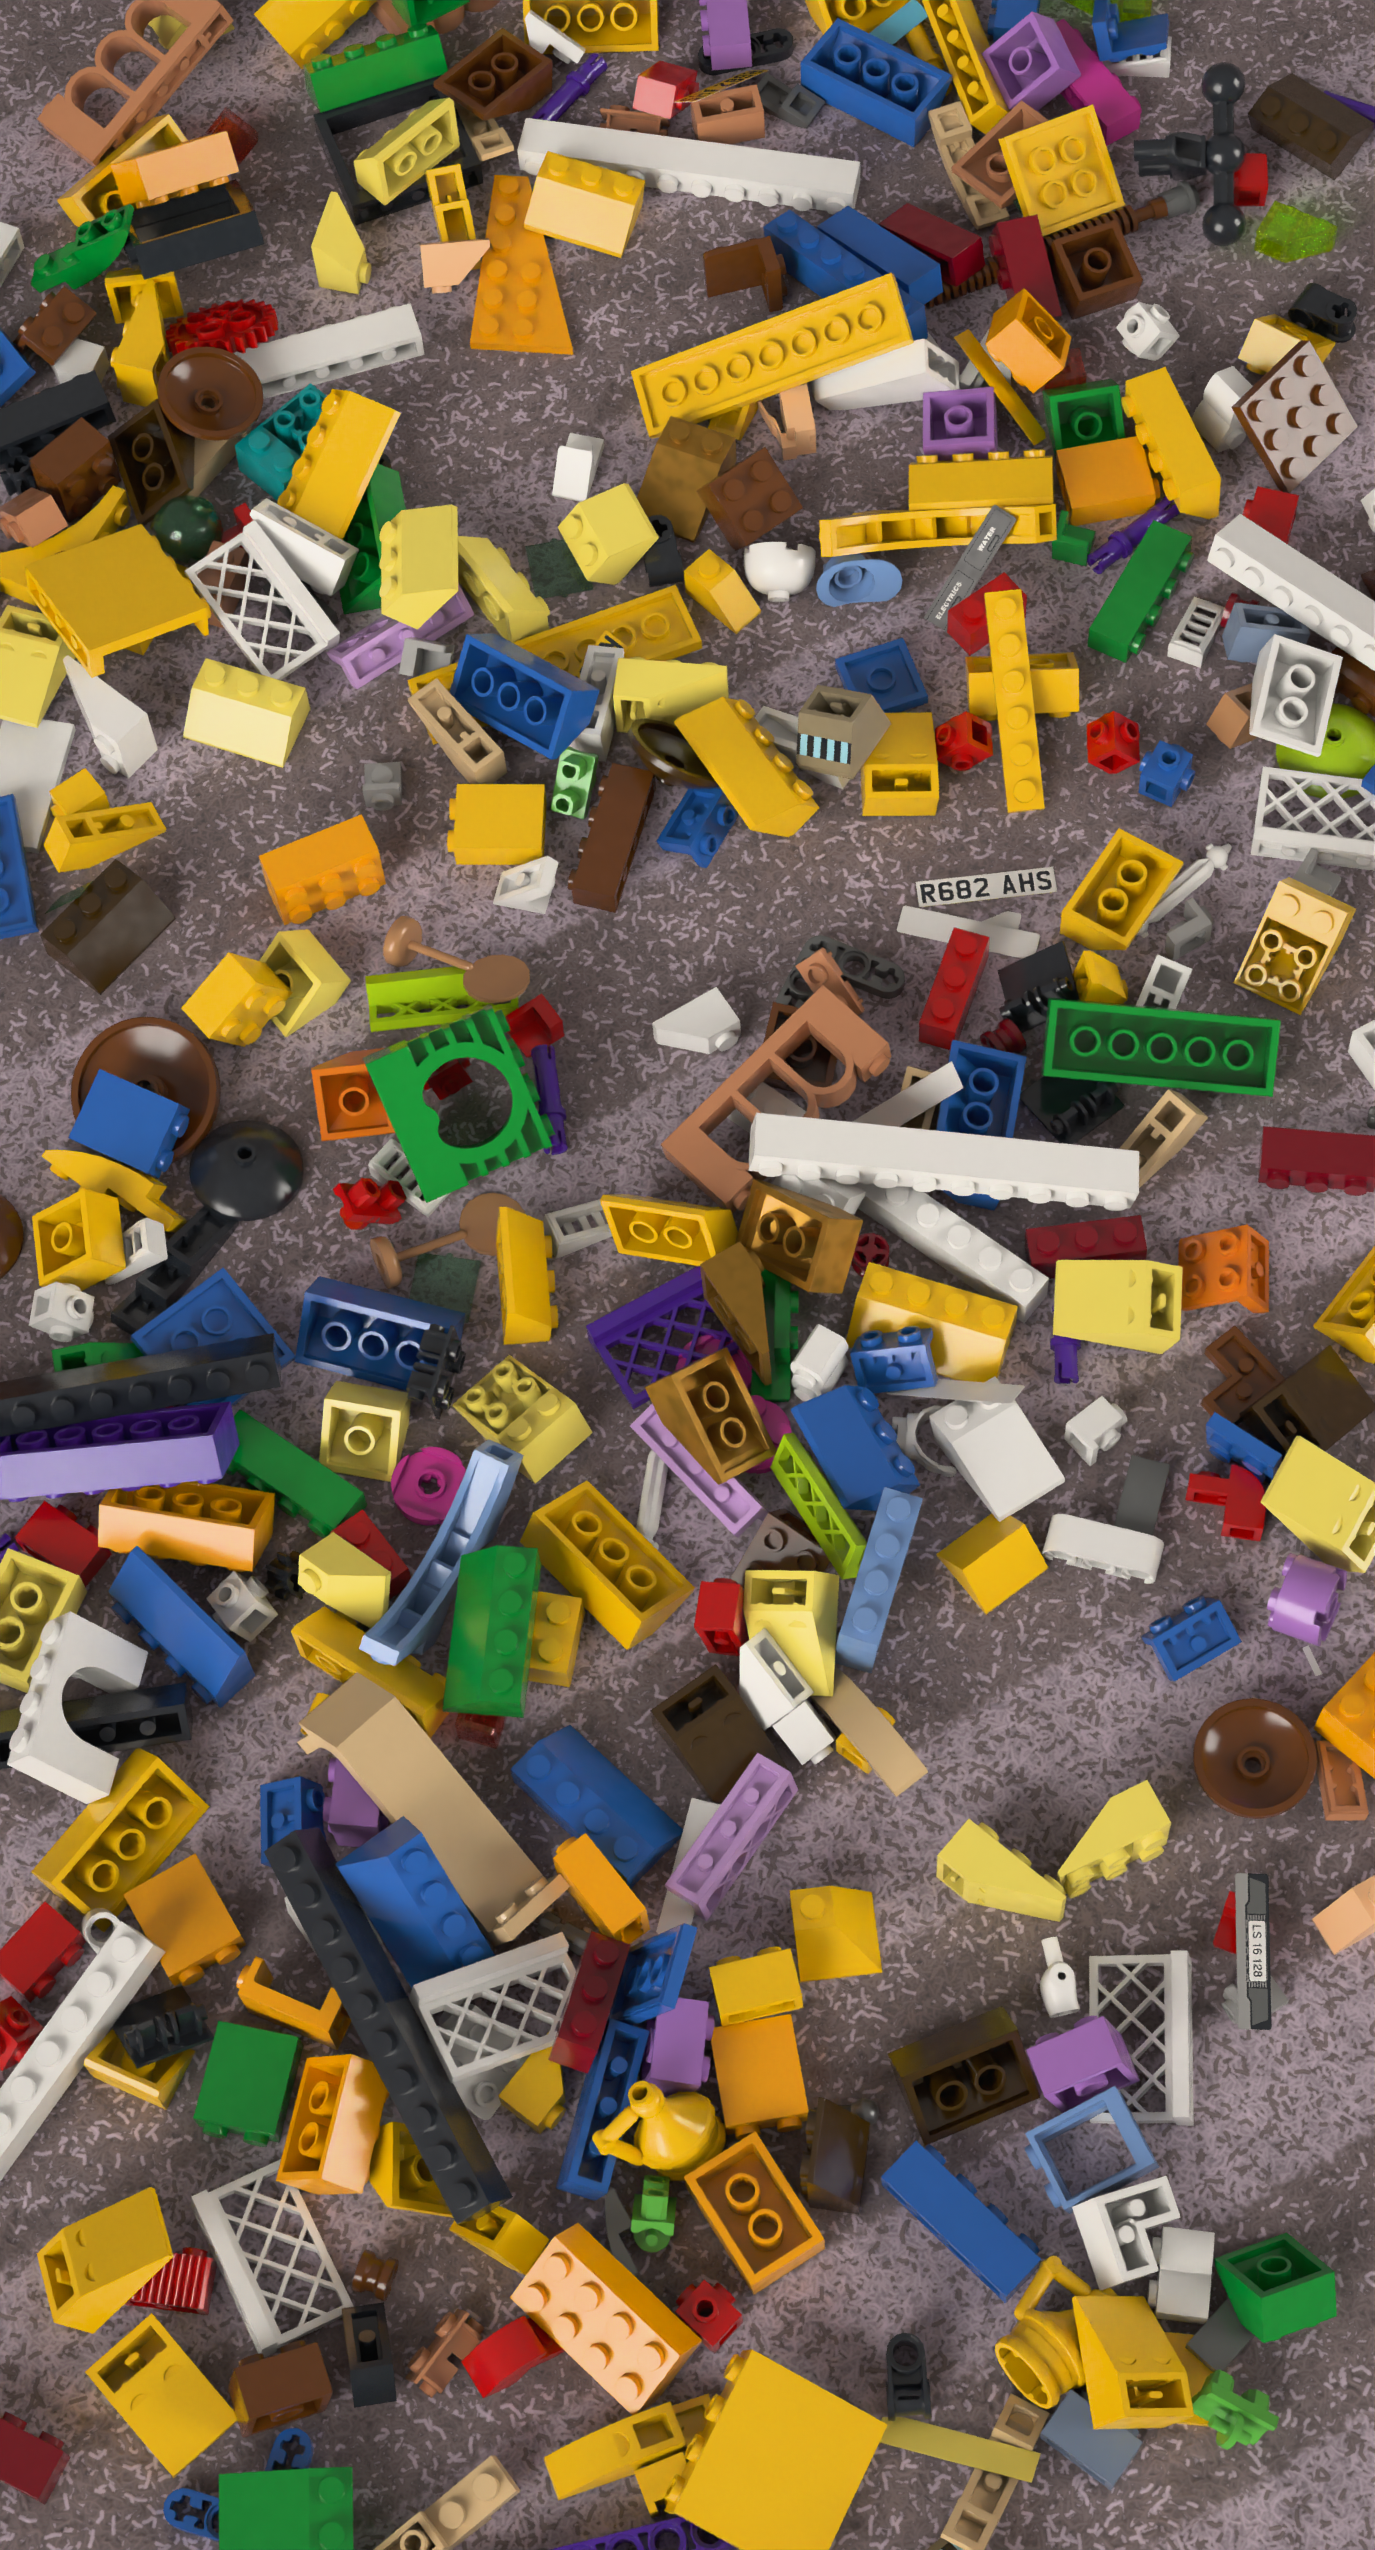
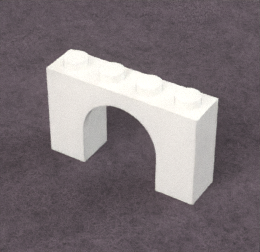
M70 1611L50 1620L42 1630L40 1637L42 1646L39 1656L34 1661L30 1670L32 1680L28 1693L24 1696L20 1705V1712L22 1714L18 1728L13 1733L9 1742L11 1752L7 1765L85 1804H89L110 1794L119 1758L83 1741L71 1730L62 1710L64 1685L69 1677H76L110 1694L134 1690L140 1685L148 1652Z

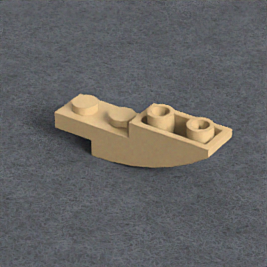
M491 2455L425 2511H419L373 2550H452L492 2519L491 2516L521 2490L496 2455Z

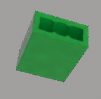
M218 2021L193 2117L198 2126L203 2127L202 2133L221 2139H226L228 2132L243 2135V2142L259 2147H267L268 2141L279 2143L304 2046L298 2036Z

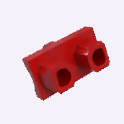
M361 1178L355 1184L339 1183L333 1188L335 1195L340 1197L344 1204V1207L340 1209V1216L343 1218L345 1225L351 1230H362L369 1223L394 1224L402 1219L398 1207L407 1197L398 1181L388 1180L383 1186H377L376 1182L371 1178Z

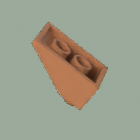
M1021 100L951 167V171L1001 209L1017 202L1018 199L998 139L1049 120Z

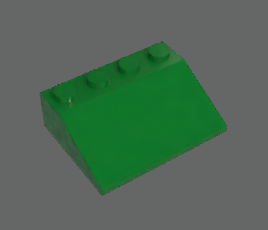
M305 2468L219 2474V2550H354L353 2468Z

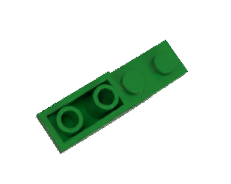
M128 204L117 210H110L104 216L91 222H84L76 231L75 242H69L64 247L49 254H43L36 260L31 286L41 293L66 282L73 290H76L99 276L113 263L124 247L129 234L134 207Z

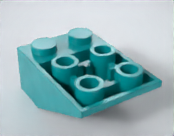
M311 383L235 444L239 470L277 501L289 484L292 477V468L295 462L301 458L307 445L308 433L316 425L322 412V403L327 397Z

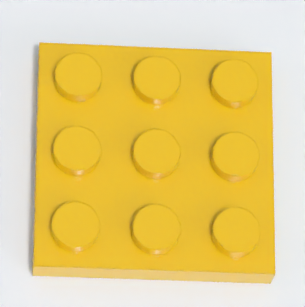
M1093 104L998 139L1023 217L1037 214L1043 236L1125 206Z

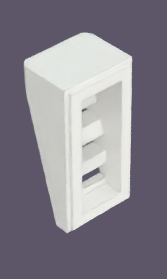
M1168 36L1166 49L1161 50V52L1155 55L1146 56V59L1139 60L1140 55L1143 54L1133 55L1132 61L1126 62V59L1112 64L1109 60L1102 62L1110 73H1115L1117 76L1169 78L1172 37Z
M1194 597L1172 636L1167 656L1201 668L1220 629L1225 607ZM1198 608L1215 613L1216 616L1211 618L1196 611ZM1192 619L1210 624V627L1192 622ZM1189 628L1197 632L1205 634V636L1203 637L1195 633L1189 632L1187 630ZM1186 638L1195 641L1197 643H1200V645L1197 646L1195 644L1183 641V639Z
M391 1138L369 1162L370 1174L383 1185L388 1180L398 1181L407 1197L405 1201L426 1217H429L449 1194L428 1203L425 1200L423 1202L420 1199L422 1192L419 1185L412 1191L408 1189L416 1180L412 1169L399 1181L397 1179L398 1175L407 1166L411 1167L401 1144ZM397 1158L398 1160L387 1171L386 1168Z
M600 1199L545 1214L543 1219L544 1235H551L552 1253L555 1259L612 1237L609 1225L605 1224L600 1213L603 1210ZM592 1215L597 1227L591 1228L586 1217ZM578 1221L582 1231L576 1233L572 1222ZM563 1226L566 1236L563 1235L560 1227Z
M144 1218L122 1233L126 1268L106 1278L105 1284H116L168 1259L164 1224Z

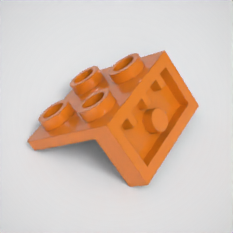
M1246 1224L1189 1236L1179 1240L1178 1266L1183 1267L1182 1311L1237 1301L1252 1313L1262 1314L1269 1312V1241Z

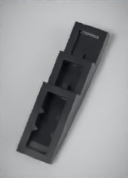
M205 1206L202 1207L166 1242L168 1259L149 1267L136 1279L135 1290L111 1312V1322L132 1335L180 1300L236 1230L239 1221L223 1218L211 1212Z

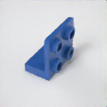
M1094 0L1092 26L1100 61L1119 62L1125 60L1128 56L1137 54L1151 56L1167 48L1169 17L1167 13L1120 22L1116 3L1111 4L1110 0Z

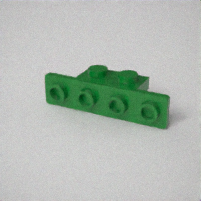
M764 1269L761 1272V1276L766 1285L763 1288L772 1383L765 1387L752 1368L751 1395L761 1396L770 1402H789L791 1395V1349H798V1326H791V1314H799V1290H791V1282Z

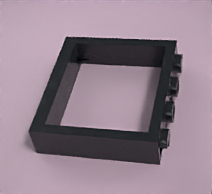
M440 76L313 115L316 134L355 225L431 201L426 175L424 174L387 205H383L367 190L357 193L333 135L423 106L431 100L448 98V96L434 87V81ZM455 107L460 142L459 148L464 158L434 168L460 164L465 189L484 183L482 167Z
M234 179L221 185L200 189L198 192L186 196L170 198L169 201L161 204L134 209L129 234L123 248L133 271L140 270L144 280L263 245L264 240L256 212L238 181Z

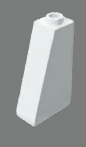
M920 339L907 346L815 379L812 383V393L815 401L829 410H849L923 400V393L960 390L959 361L926 339Z

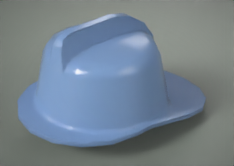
M860 553L832 557L823 565V573L817 581L816 591L819 599L824 604L832 607L858 602L888 601L896 596L901 589L903 579L900 570L888 561L866 559Z

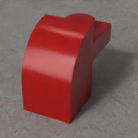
M1232 1464L1228 1479L1221 1478L1219 1474L1210 1471L1189 1474L1186 1501L1225 1506L1221 1536L1261 1541L1266 1507L1261 1503L1265 1491L1255 1475L1240 1466Z
M522 2316L483 2340L461 2362L484 2399L510 2387L530 2368L560 2355L565 2350L531 2318L526 2319L525 2316Z

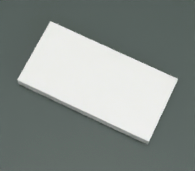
M42 719L38 728L7 720L2 721L0 727V797L13 794L16 798L26 852L39 854L51 814L50 807L53 806L49 791L60 784L76 731L74 724Z

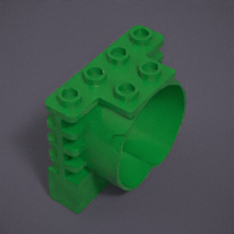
M491 1004L484 1006L483 1009L474 1013L465 1014L462 1018L449 1024L448 1022L442 1024L441 1027L428 1033L426 1031L410 1041H400L363 1058L426 1203L469 1185L468 1181L474 1178L484 1177L490 1171L502 1166L503 1168L509 1166L511 1162L522 1157L525 1159L531 1156V1153L543 1148L552 1147L549 1137L555 1135L547 1114L539 1116L534 1102L540 1100L538 1092L528 1073L521 1074L519 1070L520 1067L525 1066V1062L513 1038L507 1040L504 1033L511 1030L502 1010L494 1012ZM466 1057L481 1059L495 1066L508 1081L512 1094L511 1113L502 1127L489 1138L472 1145H450L444 1142L438 1134L440 1120L437 1112L423 1100L424 1085L430 1075L448 1061Z

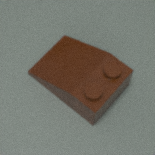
M501 28L435 80L434 87L485 121L531 109L552 92V60L504 28Z

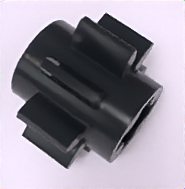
M26 455L11 457L5 464L6 471L0 472L2 481L10 496L15 493L20 495L31 487L38 489L29 462L30 458Z
M294 1550L290 1553V1556L277 1552V1558L265 1567L268 1580L264 1583L265 1586L275 1590V1596L285 1601L289 1599L290 1594L301 1600L303 1599V1593L306 1592L298 1584L299 1555L301 1553Z

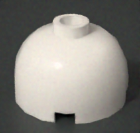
M762 542L749 545V549H744V570L749 584L759 593L767 594L769 601H789V595L802 592L809 585L814 575L816 551L812 547L798 544V550H793L786 547L787 542Z

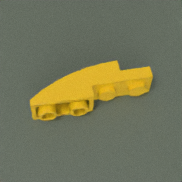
M45 1150L42 1155L43 1158L52 1164L49 1169L54 1174L66 1181L71 1178L80 1185L78 1191L86 1188L112 1197L117 1196L119 1204L132 1212H135L136 1209L139 1210L147 1218L164 1224V1231L176 1233L187 1223L185 1218L159 1200L167 1186L139 1169L115 1159L85 1152Z
M709 2394L673 2406L671 2402H667L590 2433L545 2456L544 2462L558 2501L634 2475V2471L641 2469L643 2466L666 2459L680 2452H686L694 2435L699 2434L701 2436L708 2422V2419L704 2418V2413L711 2400Z

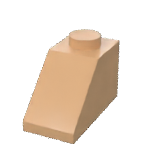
M489 238L422 243L420 247L424 288L431 287L432 293L452 292V285H459L489 249Z
M1375 1875L1352 1887L1312 1918V1921L1334 1955L1375 1932Z

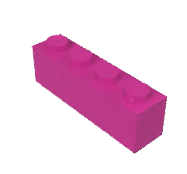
M1064 18L1056 22L1082 75L1060 94L1075 111L1093 104L1106 146L1139 129L1142 108L1138 99L1133 95H1129L1123 88L1119 77L1115 73H1110L1103 62L1099 60L1098 53L1092 51L1086 45L1081 33L1076 28L1073 29Z

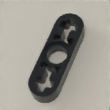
M776 28L750 34L751 49L755 52L752 56V67L784 61L793 54V36L785 29ZM780 41L783 47L777 48L774 42ZM760 44H764L765 52L761 53ZM703 46L698 52L699 68L707 75L714 76L752 68L712 70L711 59H709V56L704 57Z

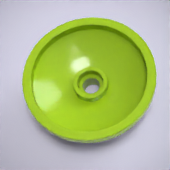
M1332 703L1321 755L1316 757L1276 743V758L1279 768L1363 779L1375 765V722L1366 714L1353 707ZM1328 737H1336L1339 740L1331 741ZM1310 785L1303 790L1304 793L1322 799L1328 795L1319 785ZM1348 789L1340 796L1342 797V799L1353 797L1360 793L1357 790Z

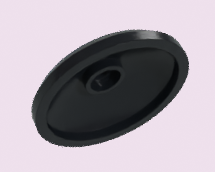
M242 1120L224 1124L207 1134L192 1154L189 1174L191 1186L196 1197L211 1212L230 1220L255 1221L278 1213L295 1198L302 1185L304 1168L301 1152L295 1141L286 1132L262 1121ZM242 1155H250L247 1159L239 1158Z

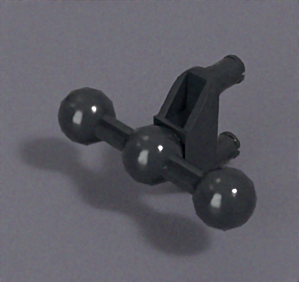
M1227 62L1214 64L1207 69L1201 83L1204 97L1213 104V136L1206 140L1205 135L1173 132L1165 135V139L1134 140V161H1138L1139 177L1170 175V179L1178 181L1207 175V170L1213 174V206L1203 216L1202 229L1207 240L1218 246H1228L1237 242L1242 237L1246 227L1244 213L1234 204V173L1241 168L1246 155L1243 142L1234 135V103L1244 93L1246 83L1240 68Z

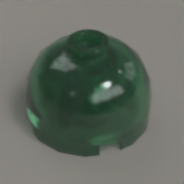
M185 495L166 501L159 508L150 524V530L154 528L157 532L156 537L161 548L169 555L185 563H188L190 558L195 560L203 559L207 556L213 540L221 542L223 538L222 520L212 503L203 497Z

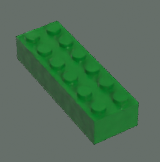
M1048 998L1041 1074L1049 1077L1273 1097L1281 1020L1269 1017Z

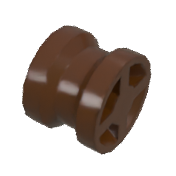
M367 2249L364 2250L354 2274L352 2290L358 2293L369 2291L374 2293L377 2299L386 2301L391 2291V2284L398 2271V2259L389 2257L384 2260L378 2258L375 2252Z

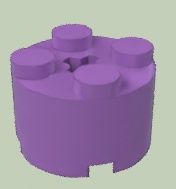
M1289 1553L1282 1570V1576H1285L1282 1587H1274L1268 1601L1267 1610L1271 1611L1268 1626L1274 1631L1319 1647L1321 1646V1640L1325 1641L1328 1637L1341 1603L1337 1602L1338 1593H1336V1590H1345L1347 1571L1301 1554Z

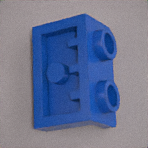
M688 789L656 841L662 850L691 855L699 867L707 868L729 830L734 825L739 813L721 789Z
M908 1326L900 1329L898 1332L890 1333L873 1330L857 1337L850 1352L857 1385L867 1387L872 1393L935 1387L938 1377L930 1348L933 1338L932 1328L920 1329L918 1326Z
M1203 1595L1195 1597L1182 1606L1183 1612L1173 1618L1170 1615H1166L1155 1620L1148 1626L1150 1631L1141 1636L1145 1644L1151 1645L1170 1681L1175 1682L1242 1642L1219 1599L1205 1598Z
M299 1776L260 1785L261 1864L271 1867L264 1851L294 1830L320 1828L326 1840L323 1825L325 1794L321 1784Z

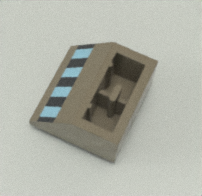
M817 685L799 711L796 765L799 769L853 780L891 725V722L872 694Z

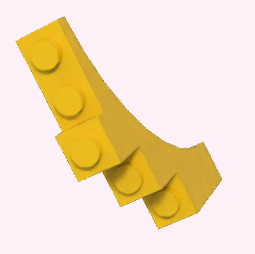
M113 485L98 505L76 524L56 536L44 540L33 548L29 546L0 553V592L37 606L28 594L25 565L114 534L119 525H126L131 515V507L126 491Z
M1056 504L999 506L1016 518L1015 524L1002 544H1036L1057 540ZM992 507L920 511L871 510L853 513V515L819 520L821 557L908 548L969 545Z

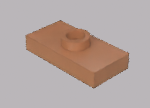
M1316 1741V1769L1325 1821L1366 1820L1369 1811L1361 1767L1329 1741Z

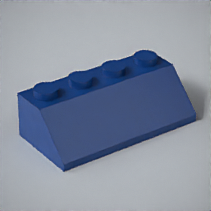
M839 18L836 19L801 61L802 87L826 101L825 103L912 147H915L931 128L928 111L940 108L952 80L951 74Z
M495 633L466 634L450 689L451 695L470 715L551 760L557 759L590 724L600 691L596 687Z
M952 1040L948 1063L952 1061L963 1089L941 1101L936 1131L1013 1138L1027 1056ZM942 1190L957 1203L995 1211L1000 1201L991 1198L987 1194L973 1193L968 1196H958L951 1191Z
M319 1276L304 1294L295 1362L406 1390L412 1370L417 1371L413 1368L415 1362L437 1367L435 1364L424 1362L416 1357L417 1352L420 1351L419 1347L424 1330H429L430 1324H437L444 1327V1333L448 1334L450 1325H453L459 1340H461L466 1313Z
M138 1546L133 1548L108 1591L115 1603L111 1607L112 1611L126 1625L133 1621L141 1629L137 1635L143 1643L152 1651L159 1647L168 1656L164 1660L166 1665L179 1678L186 1674L194 1682L191 1689L205 1704L212 1700L219 1708H222L256 1676L245 1651Z
M571 1725L539 1740L510 1769L513 1782L571 1837L575 1836L578 1839L586 1833L630 1889L682 1836L683 1829Z
M404 1816L335 1864L411 1989L415 1984L495 1956L422 1832Z

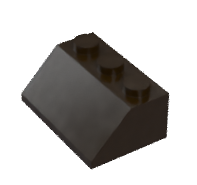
M1293 73L1269 85L1248 112L1252 130L1333 180L1342 173L1375 128V123Z
M115 859L86 888L80 897L76 898L40 934V937L50 957L101 995L176 918L140 876Z
M1003 2006L887 2053L897 2084L924 2146L1040 2098L1019 2031Z

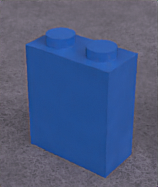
M99 1069L68 1138L159 1178L161 1173L166 1172L172 1163L174 1156L172 1149L177 1137H182L188 1127L189 1117L187 1115L190 1109Z

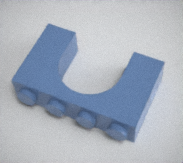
M884 1487L839 1633L835 1650L836 1664L872 1673L923 1498Z

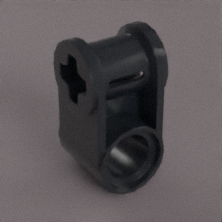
M1307 284L1288 310V317L1291 322H1299L1307 326L1306 329L1312 330L1331 341L1344 343L1351 340L1355 335L1356 326L1353 322L1357 316V306L1350 299L1327 290L1319 284Z
M662 515L648 517L657 535L660 537L644 554L649 587L685 581L681 554L677 549L671 521Z
M911 2333L897 2334L888 2343L886 2351L888 2421H895L897 2416L923 2415L925 2419H932L929 2379H927L924 2345L917 2336ZM901 2346H910L917 2352L918 2358L912 2365L901 2366L894 2360L893 2354Z

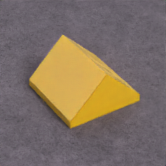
M991 1513L936 1554L985 1614H988L1048 1569V1565L1026 1525L1011 1515L999 1522Z
M112 2029L86 2056L83 2065L94 2078L167 2110L195 2051L188 2049L137 2069Z

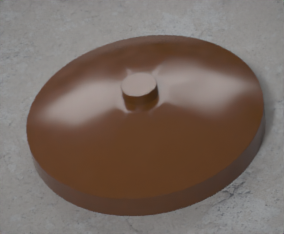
M131 1018L105 1029L90 1042L82 1053L76 1065L71 1084V1105L75 1120L81 1111L99 1069L190 1109L187 1115L189 1117L188 1127L182 1137H177L173 1146L174 1156L172 1163L192 1152L209 1133L216 1119L220 1104V1077L210 1051L197 1036L186 1028L162 1018ZM100 1153V1154L104 1155V1156L107 1157V1158L114 1159V1158L109 1157V1156H107V1155H105V1154H103V1153Z

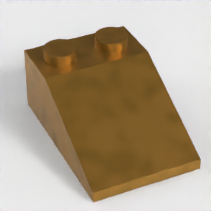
M670 416L656 443L637 496V500L647 517L653 515L667 517L673 525L676 537L695 543L710 513L698 495L697 490L735 465L737 461L736 438Z
M753 1179L750 1189L751 1194L747 1200L736 1243L740 1241L747 1252L753 1250L762 1262L764 1269L807 1292L842 1294L863 1220L828 1203L760 1179Z
M739 1241L700 1264L703 1293L708 1304L766 1387L772 1383L763 1298V1288L766 1285L761 1276L764 1267L757 1254L753 1250L747 1252Z
M727 1347L700 1358L645 1386L662 1424L718 1485L776 1454L777 1450Z

